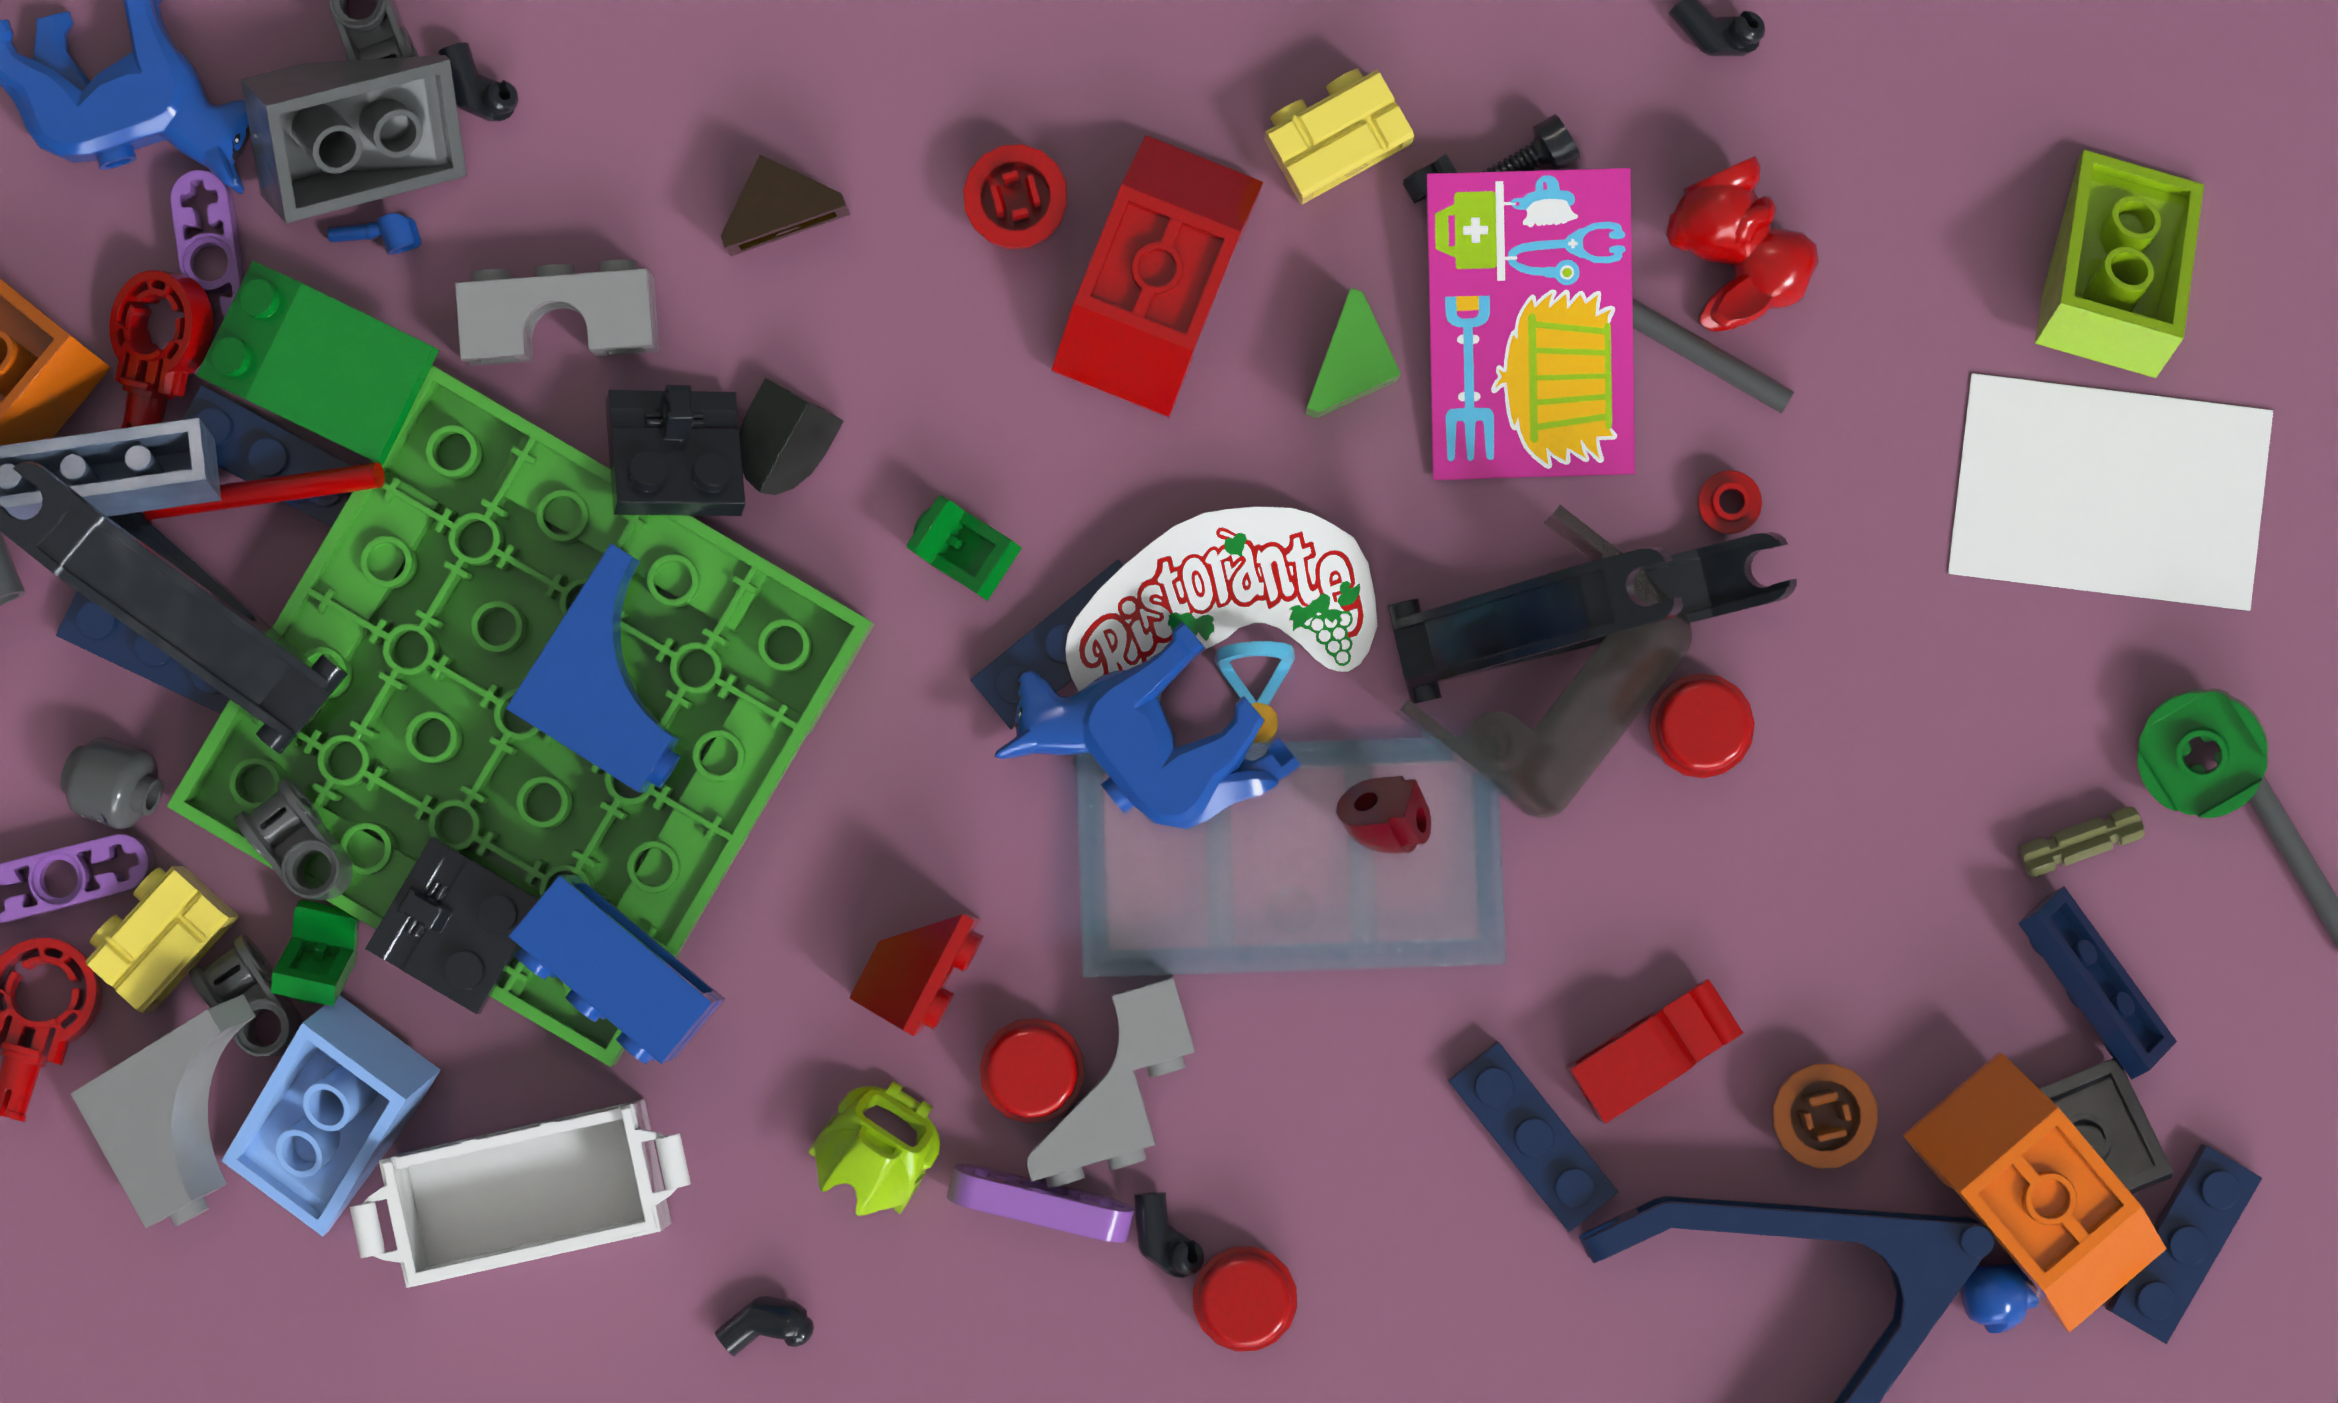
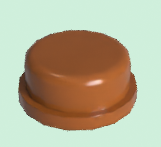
M1834 1063L1810 1064L1792 1072L1779 1086L1772 1104V1128L1781 1147L1796 1161L1815 1168H1839L1856 1160L1871 1144L1878 1126L1877 1102L1869 1085L1854 1071Z

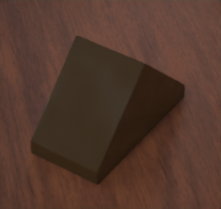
M759 155L721 234V239L730 256H734L848 216L850 212L842 193Z

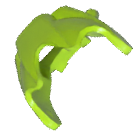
M894 1080L888 1089L877 1086H862L848 1092L839 1103L838 1112L825 1125L808 1150V1153L816 1159L820 1191L825 1192L836 1185L844 1183L851 1185L855 1189L857 1197V1216H864L894 1208V1211L901 1214L919 1187L926 1169L931 1168L940 1152L939 1134L935 1125L928 1117L933 1106L924 1100L920 1103L902 1091L903 1086ZM878 1105L896 1114L917 1131L916 1145L914 1147L907 1145L865 1117L863 1112Z

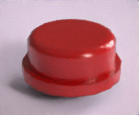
M1023 144L1002 145L983 154L970 169L963 188L964 209L973 229L989 243L1008 250L1028 249L1048 240L1061 225L1068 206L1067 185L1058 165L1043 151Z
M1698 673L1678 678L1661 691L1651 708L1648 729L1653 749L1666 766L1683 776L1704 779L1724 774L1742 761L1752 744L1755 722L1750 703L1737 686L1720 676Z
M1040 1018L1019 1019L999 1029L985 1046L980 1063L981 1085L991 1105L1007 1118L1024 1123L1046 1122L1066 1112L1079 1096L1085 1077L1083 1054L1074 1037L1057 1023Z
M1232 1246L1213 1255L1200 1269L1193 1287V1311L1202 1331L1216 1344L1236 1352L1258 1351L1277 1342L1290 1328L1297 1310V1287L1288 1267L1272 1252L1256 1246Z

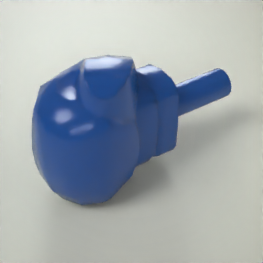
M2015 1263L1977 1266L1961 1288L1962 1302L1968 1318L1984 1325L1989 1333L2006 1332L2020 1324L2026 1315L2027 1309L2038 1306L2039 1298L2026 1284V1281L2029 1279L2027 1275Z

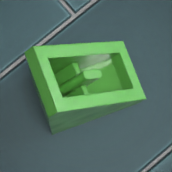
M1350 288L1308 403L1306 415L1319 418L1397 382L1400 378L1401 372L1362 291Z

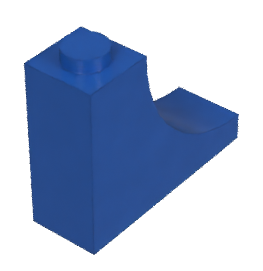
M610 544L506 709L635 791L646 793L651 784L660 789L672 774L681 757L672 750L680 738L667 730L654 718L641 701L629 678L623 659L620 625L626 591L640 561L617 546Z

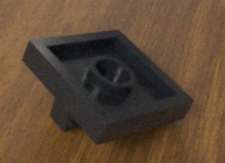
M666 385L664 391H608L605 404L614 515L742 516L745 507V493L737 421L736 392L691 391L690 385Z
M431 837L365 949L473 1013L481 1014L520 947L508 936L540 898L440 839Z
M2116 1058L2040 1088L2061 1109L2131 1194L2172 1178L2173 1170L2123 1067Z

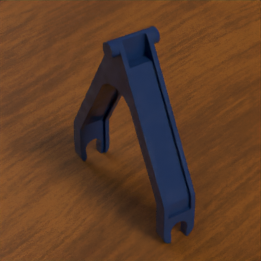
M1679 1196L1654 1198L1578 1236L1587 1256L1591 1258L1593 1263L1613 1256L1670 1228L1859 1242L1879 1253L1890 1268L1896 1290L1893 1318L1833 1403H1880L1980 1261L1991 1252L1994 1246V1238L1989 1229L1974 1218L1965 1215L1947 1216Z

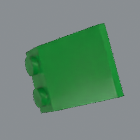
M252 260L196 376L384 465L439 349Z

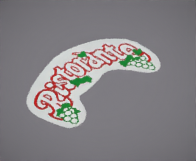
M1257 506L1202 513L1173 526L1122 566L1095 593L1076 617L1068 632L1065 648L1066 662L1071 678L1080 691L1100 676L1113 671L1128 670L1154 657L1172 640L1173 629L1182 622L1190 628L1206 649L1227 639L1241 627L1253 623H1265L1280 628L1300 643L1315 660L1328 669L1349 672L1360 665L1368 654L1378 626L1376 599L1369 564L1354 537L1312 513L1294 508Z

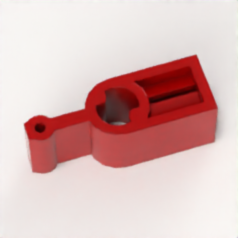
M1705 979L1667 1005L1646 1015L1567 1065L1566 1069L1598 1119L1606 1124L1687 1072L1700 1060L1742 1035L1743 1031L1711 981Z

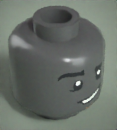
M108 737L95 738L85 746L75 748L68 756L61 774V789L66 794L70 809L79 816L115 829L129 828L137 823L143 815H151L157 808L163 792L162 781L157 779L158 770L154 758L145 750Z

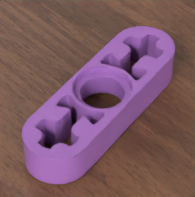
M194 170L185 173L175 182L170 195L180 274L193 278L206 293L218 294L232 288L233 296L231 298L219 296L221 312L225 316L245 277L234 198L229 186L220 181L213 173L204 170ZM200 185H204L205 189L211 194L218 195L217 202L208 205L207 215L210 226L215 229L223 226V235L201 233L190 238L189 231L191 229L203 231L200 213L192 207H187V200L197 197V187ZM208 246L221 247L228 258V266L225 273L213 281L201 280L194 269L196 255ZM209 300L213 311V318L215 319L213 302Z
M115 834L1 863L0 885H16L28 882L38 904L31 906V894L9 897L4 901L5 911L1 912L0 910V923H8L134 891L154 871V853L148 843L138 836ZM120 845L125 853L137 855L138 865L129 868L128 874L130 879L124 881L123 875L119 872L96 875L94 877L100 888L92 890L93 871L89 862L84 857V853L92 852L91 864H99L117 858L116 847ZM58 860H65L73 865L78 876V882L74 891L62 898L52 895L47 890L44 882L47 868ZM27 867H29L28 880L22 872Z
M970 1164L954 1165L946 1196L949 1201L966 1208L1116 1243L1127 1241L1134 1214V1208L1131 1205L1113 1198L1064 1186L1048 1188L1047 1182L1039 1180L1031 1182V1178Z

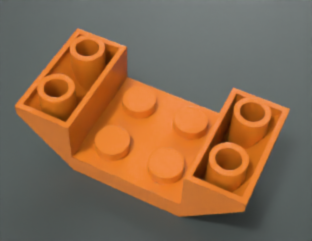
M2001 1052L1993 1056L1902 1135L1940 1182L1954 1189L1985 1227L1989 1229L1995 1239L2027 1275L2029 1279L2026 1281V1284L2069 1333L2166 1250L2164 1243L2141 1204L2061 1109Z

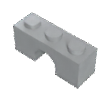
M637 260L603 261L599 263L600 272L574 274L573 265H543L535 268L536 277L511 278V272L507 269L478 270L472 272L471 282L455 283L460 359L469 366L534 362L532 337L535 326L543 316L558 309H570L582 314L587 326L588 349L596 357L660 352L655 278L647 268L638 269Z

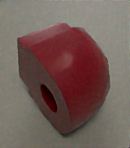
M1403 776L1364 780L1350 787L1337 803L1336 814L1344 828L1354 841L1367 849L1389 854L1411 853L1415 850L1417 844L1426 843L1430 837V809L1416 779L1405 780Z

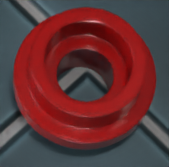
M1733 470L1722 471L1711 476L1701 487L1697 501L1698 511L1704 523L1712 530L1728 535L1741 533L1750 528L1760 515L1762 509L1761 492L1754 480L1748 475ZM1726 490L1735 491L1741 497V509L1735 514L1726 513L1720 507V495Z

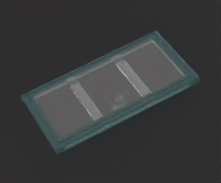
M1496 735L1283 742L1301 763L1300 767L1279 780L1277 786L1265 794L1237 802L1222 810L1211 819L1189 829L1151 823L1136 807H1133L1125 814L1101 786V783L1108 779L1109 775L1090 753L1076 754L1073 758V765L1077 769L1083 978L1506 964L1498 778L1500 744L1497 741ZM1274 742L1252 743L1244 759L1254 761L1266 754L1268 747ZM1403 776L1405 780L1416 779L1430 809V837L1426 843L1417 844L1415 850L1411 853L1389 854L1367 849L1353 840L1336 814L1337 803L1341 796L1353 785L1372 778Z

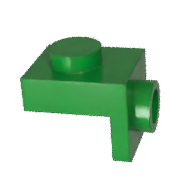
M939 495L931 508L925 510L920 515L915 524L913 535L907 543V549L986 601L989 600L1022 549L1013 540L972 516L943 495Z
M299 900L294 908L292 937L272 972L271 993L292 997L304 1003H319L334 1007L356 964L360 920L335 906Z

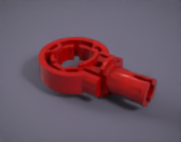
M159 270L143 271L130 278L120 289L114 300L110 314L109 332L113 351L118 358L115 381L123 384L122 390L128 392L121 429L163 423L168 399L174 400V396H184L188 375L193 373L202 364L211 346L214 331L211 303L199 283L187 275ZM165 298L171 304L172 310L184 312L185 318L175 319L176 328L173 339L168 342L164 349L160 350L157 344H152L150 333L147 331L148 318L152 310L144 306V304H158Z
M53 938L28 939L12 946L0 956V1049H2L1 1055L4 1056L0 1066V1116L8 1117L20 1122L26 1121V1112L40 1068H44L48 1061L62 1066L69 1043L77 1040L90 1028L99 1012L102 999V987L99 976L87 966L85 962L88 959L87 956L61 940ZM53 951L63 953L59 959L51 957L50 954ZM39 952L40 956L21 962L22 966L29 971L40 965L58 966L67 973V978L70 981L78 983L81 981L78 974L69 966L75 961L81 968L86 981V999L83 1009H80L83 1001V990L72 988L71 1002L61 1015L47 1021H31L19 1009L16 999L17 986L22 981L23 976L13 970L7 979L5 990H3L5 979L10 970L21 959ZM3 997H4L5 1003H6V1009H5V1010H4V1008H3V1003H2V998H3ZM77 1016L76 1020L70 1026L67 1027V1025ZM33 1029L35 1033L31 1046L26 1048L24 1045L28 1032Z

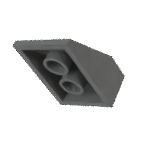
M446 55L304 63L241 79L260 193L263 199L286 224L467 176L450 59Z

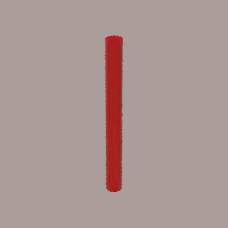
M375 462L220 484V501L143 512L146 518L155 520L383 487L385 475L381 464Z

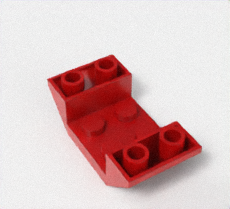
M1145 135L1120 186L1073 303L1051 371L1170 418L1192 363L1194 350L1237 243L1241 241L1263 186V181Z

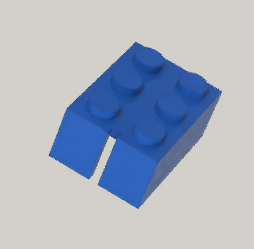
M559 875L508 936L521 947L516 952L515 957L523 965L544 980L548 976L559 978L571 988V991L565 998L590 1020L596 1022L599 1018L603 1020L607 1018L622 1032L616 1038V1041L644 1064H647L649 1060L655 1061V1059L661 1064L675 1059L725 1000L722 995L578 875Z

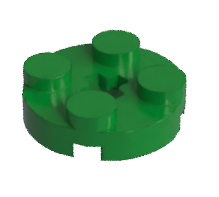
M2215 688L2183 691L2163 701L2149 716L2139 737L2138 770L2147 790L2164 807L2175 812L2178 810L2187 815H2198L2200 818L2220 817L2239 809L2256 793L2268 767L2267 734L2255 712L2243 701L2231 696L2228 692ZM2200 736L2205 743L2214 740L2219 745L2220 750L2214 755L2217 766L2207 770L2202 763H2196L2191 766L2186 761L2185 756L2192 751V746L2189 742L2191 739Z

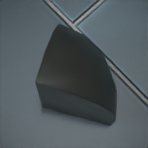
M765 378L747 410L739 432L742 470L745 479L759 493L777 495L794 489L809 477L819 465L844 420L819 406L805 401L788 389Z

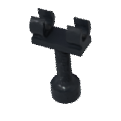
M1554 114L1533 126L1534 139L1530 146L1526 145L1525 149L1521 148L1519 152H1514V156L1511 154L1508 156V159L1504 158L1503 162L1499 161L1497 165H1492V169L1488 167L1486 171L1483 170L1482 172L1533 171L1535 167L1539 168L1540 164H1551L1556 170H1560L1579 159L1580 154L1565 125ZM1447 154L1403 180L1404 183L1402 184L1414 204L1427 198V174L1457 173Z

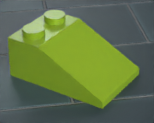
M2083 149L2078 159L2042 291L2035 344L2156 378L2184 339L2204 184Z

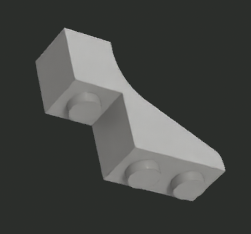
M1173 976L1112 994L1119 1026L1118 1049L1113 1064L1104 1077L1032 1149L1027 1160L1031 1182L1046 1178L1048 1188H1054L1085 1178L1082 1167L1107 1159L1109 1169L1114 1170L1147 1159L1144 1148L1154 1146L1156 1141L1135 1070L1147 1067L1150 1078L1174 1072L1186 1067L1184 1055L1195 1052Z

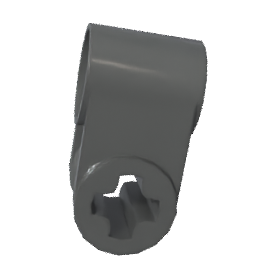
M329 0L330 10L345 46L344 52L347 61L419 57L412 38L402 22L394 0H377V6L372 15L360 20L350 18L348 13L349 0Z
M285 777L278 783V792L250 814L242 811L234 817L235 823L248 842L269 862L287 888L295 895L314 900H332L342 895L349 887L353 877V867L348 854L324 825L320 814L311 801L288 777ZM322 852L331 864V873L324 885L313 888L304 877V868L311 856Z
M242 933L233 940L234 947L205 968L199 965L195 966L189 971V976L196 990L210 1008L244 994L256 1017L246 1023L233 1036L236 1044L245 1053L253 1056H282L303 1020L289 997L271 993L273 970L259 948L250 938ZM267 1010L273 1011L281 1022L279 1038L269 1046L264 1045L255 1033V1024L258 1017Z

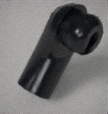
M1681 0L1668 13L1699 50L1709 56H1744L1756 50L1760 40L1765 35L1763 20L1751 11H1743L1738 17H1713L1699 0Z
M457 43L439 50V55H446L450 59L456 105L459 109L489 122L503 121L514 113L519 100L516 88L505 80L499 83L479 75L468 43Z
M1166 1192L1135 1194L1138 1248L1142 1256L1168 1275L1183 1278L1197 1273L1204 1263L1203 1249L1199 1243L1190 1240L1168 1225Z
M762 1296L754 1299L715 1331V1335L732 1356H735L760 1335L784 1339L785 1343L791 1347L801 1346L811 1338L814 1325L813 1321L807 1316L806 1309L796 1301Z

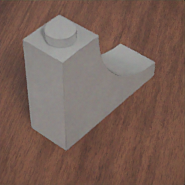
M244 994L205 1010L71 1093L145 1228L169 1217L175 1227L193 1219L210 1208L205 1197L227 1184L219 1169L210 1139L208 1099L212 1076L223 1050L232 1037L246 1023L256 1017Z

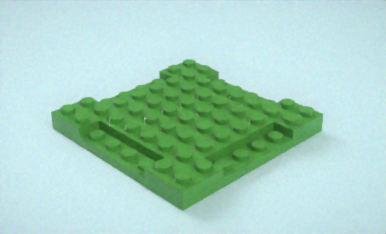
M432 365L384 465H381L385 475L383 487L352 492L272 627L313 664L322 654H325L341 666L348 675L282 754L274 751L256 735V732L264 723L230 699L166 807L272 868L269 862L253 848L239 830L234 817L242 811L250 814L278 792V783L285 777H288L311 801L320 814L324 825L348 854L352 862L353 877L349 887L342 895L327 901L374 929L378 928L429 839L436 837L538 898L543 896L559 875H578L679 959L683 946L807 735L811 734L875 624L692 516L614 515L611 471L608 467ZM610 544L617 546L640 561L626 591L620 625L623 659L629 678L641 701L654 718L667 730L680 738L672 750L681 756L672 774L660 789L651 784L646 793L635 791L506 709ZM322 852L311 856L304 868V877L313 888L324 885L331 873V864ZM514 956L491 997L609 1067L617 1065L625 1051L616 1041V1038L622 1031L607 1018L604 1020L599 1018L596 1022L590 1020L565 998L571 991V988L557 977L552 978L548 976L546 980L540 978Z

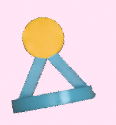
M1272 641L1241 642L1221 647L1215 653L1214 662L1238 698L1241 699L1245 696L1265 720L1252 743L1253 745L1266 744L1277 733V714L1269 704L1295 660L1294 648L1289 644ZM1251 656L1279 658L1280 662L1256 702L1234 671L1230 662L1237 658Z

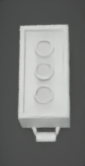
M645 1099L403 1152L379 1160L384 1186L370 1195L362 1204L351 1206L350 1212L360 1258L374 1256L382 1260L401 1263L406 1288L660 1232L672 1224L666 1198L672 1195L677 1188L691 1185L680 1133L665 1135L657 1131H651ZM653 1139H655V1143H656V1147H657V1152H658V1157H659V1161H660V1166H661L662 1175H663V1179H664V1184H665V1189H666V1190H664L663 1181H662V1176H661V1172H660V1167H659L658 1158H657V1153H656L655 1144H654V1140H653ZM387 1199L397 1250L389 1252L385 1251L375 1201Z

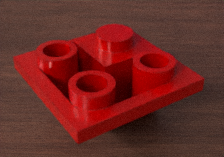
M965 913L880 940L849 999L912 1036L920 1033L924 1025L934 1029L940 1023L954 996L953 992L944 988L954 967L963 972L967 970L984 938L983 935L974 931L980 918L970 913Z

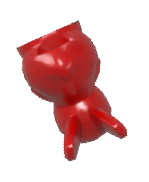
M1756 156L1684 188L1683 197L1677 204L1675 212L1670 214L1665 235L1672 247L1689 251L1706 261L1724 263L1734 267V278L1717 290L1708 299L1699 313L1698 322L1709 331L1718 332L1734 329L1758 319L1768 309L1786 308L1799 302L1804 297L1811 276L1819 263L1817 246L1808 236L1802 232L1771 227L1770 223L1773 221L1776 206L1771 197L1763 196L1758 198L1754 192L1760 180L1761 169Z

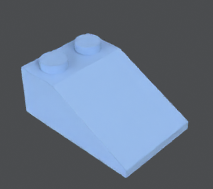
M339 995L334 1007L324 1005L302 1022L221 1161L323 1237L332 1228L377 1166L379 1160L383 1158L412 1118L439 1074L440 1069Z

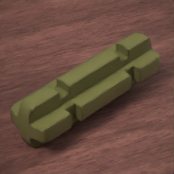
M2124 807L2108 813L2105 820L2102 817H2096L2050 834V840L2046 841L2045 838H2038L2024 843L2018 848L2019 857L2028 876L2037 877L2056 870V864L2060 863L2061 866H2068L2112 850L2114 843H2117L2118 846H2123L2140 840L2145 836L2141 817L2135 807Z

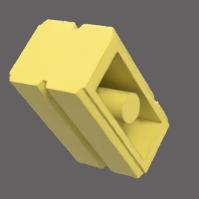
M1359 68L1351 70L1336 78L1325 87L1330 96L1310 107H1307L1303 99L1297 100L1270 117L1274 127L1265 131L1264 140L1301 205L1412 144L1414 139L1413 130L1400 107L1396 104L1391 91L1378 70L1364 77Z
M172 866L167 872L161 867L152 871L134 891L133 896L140 902L123 920L117 914L112 916L97 930L90 940V944L96 950L85 961L87 966L141 1013L154 1012L187 976L189 971L197 965L239 918L234 910L216 894L212 893L200 879L184 866Z

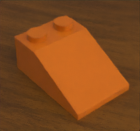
M0 278V445L51 439L111 367Z

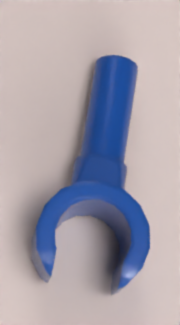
M397 213L384 215L378 218L377 222H368V224L328 227V239L330 242L374 240L382 237L388 255L404 253L421 246V238L415 221L410 217Z

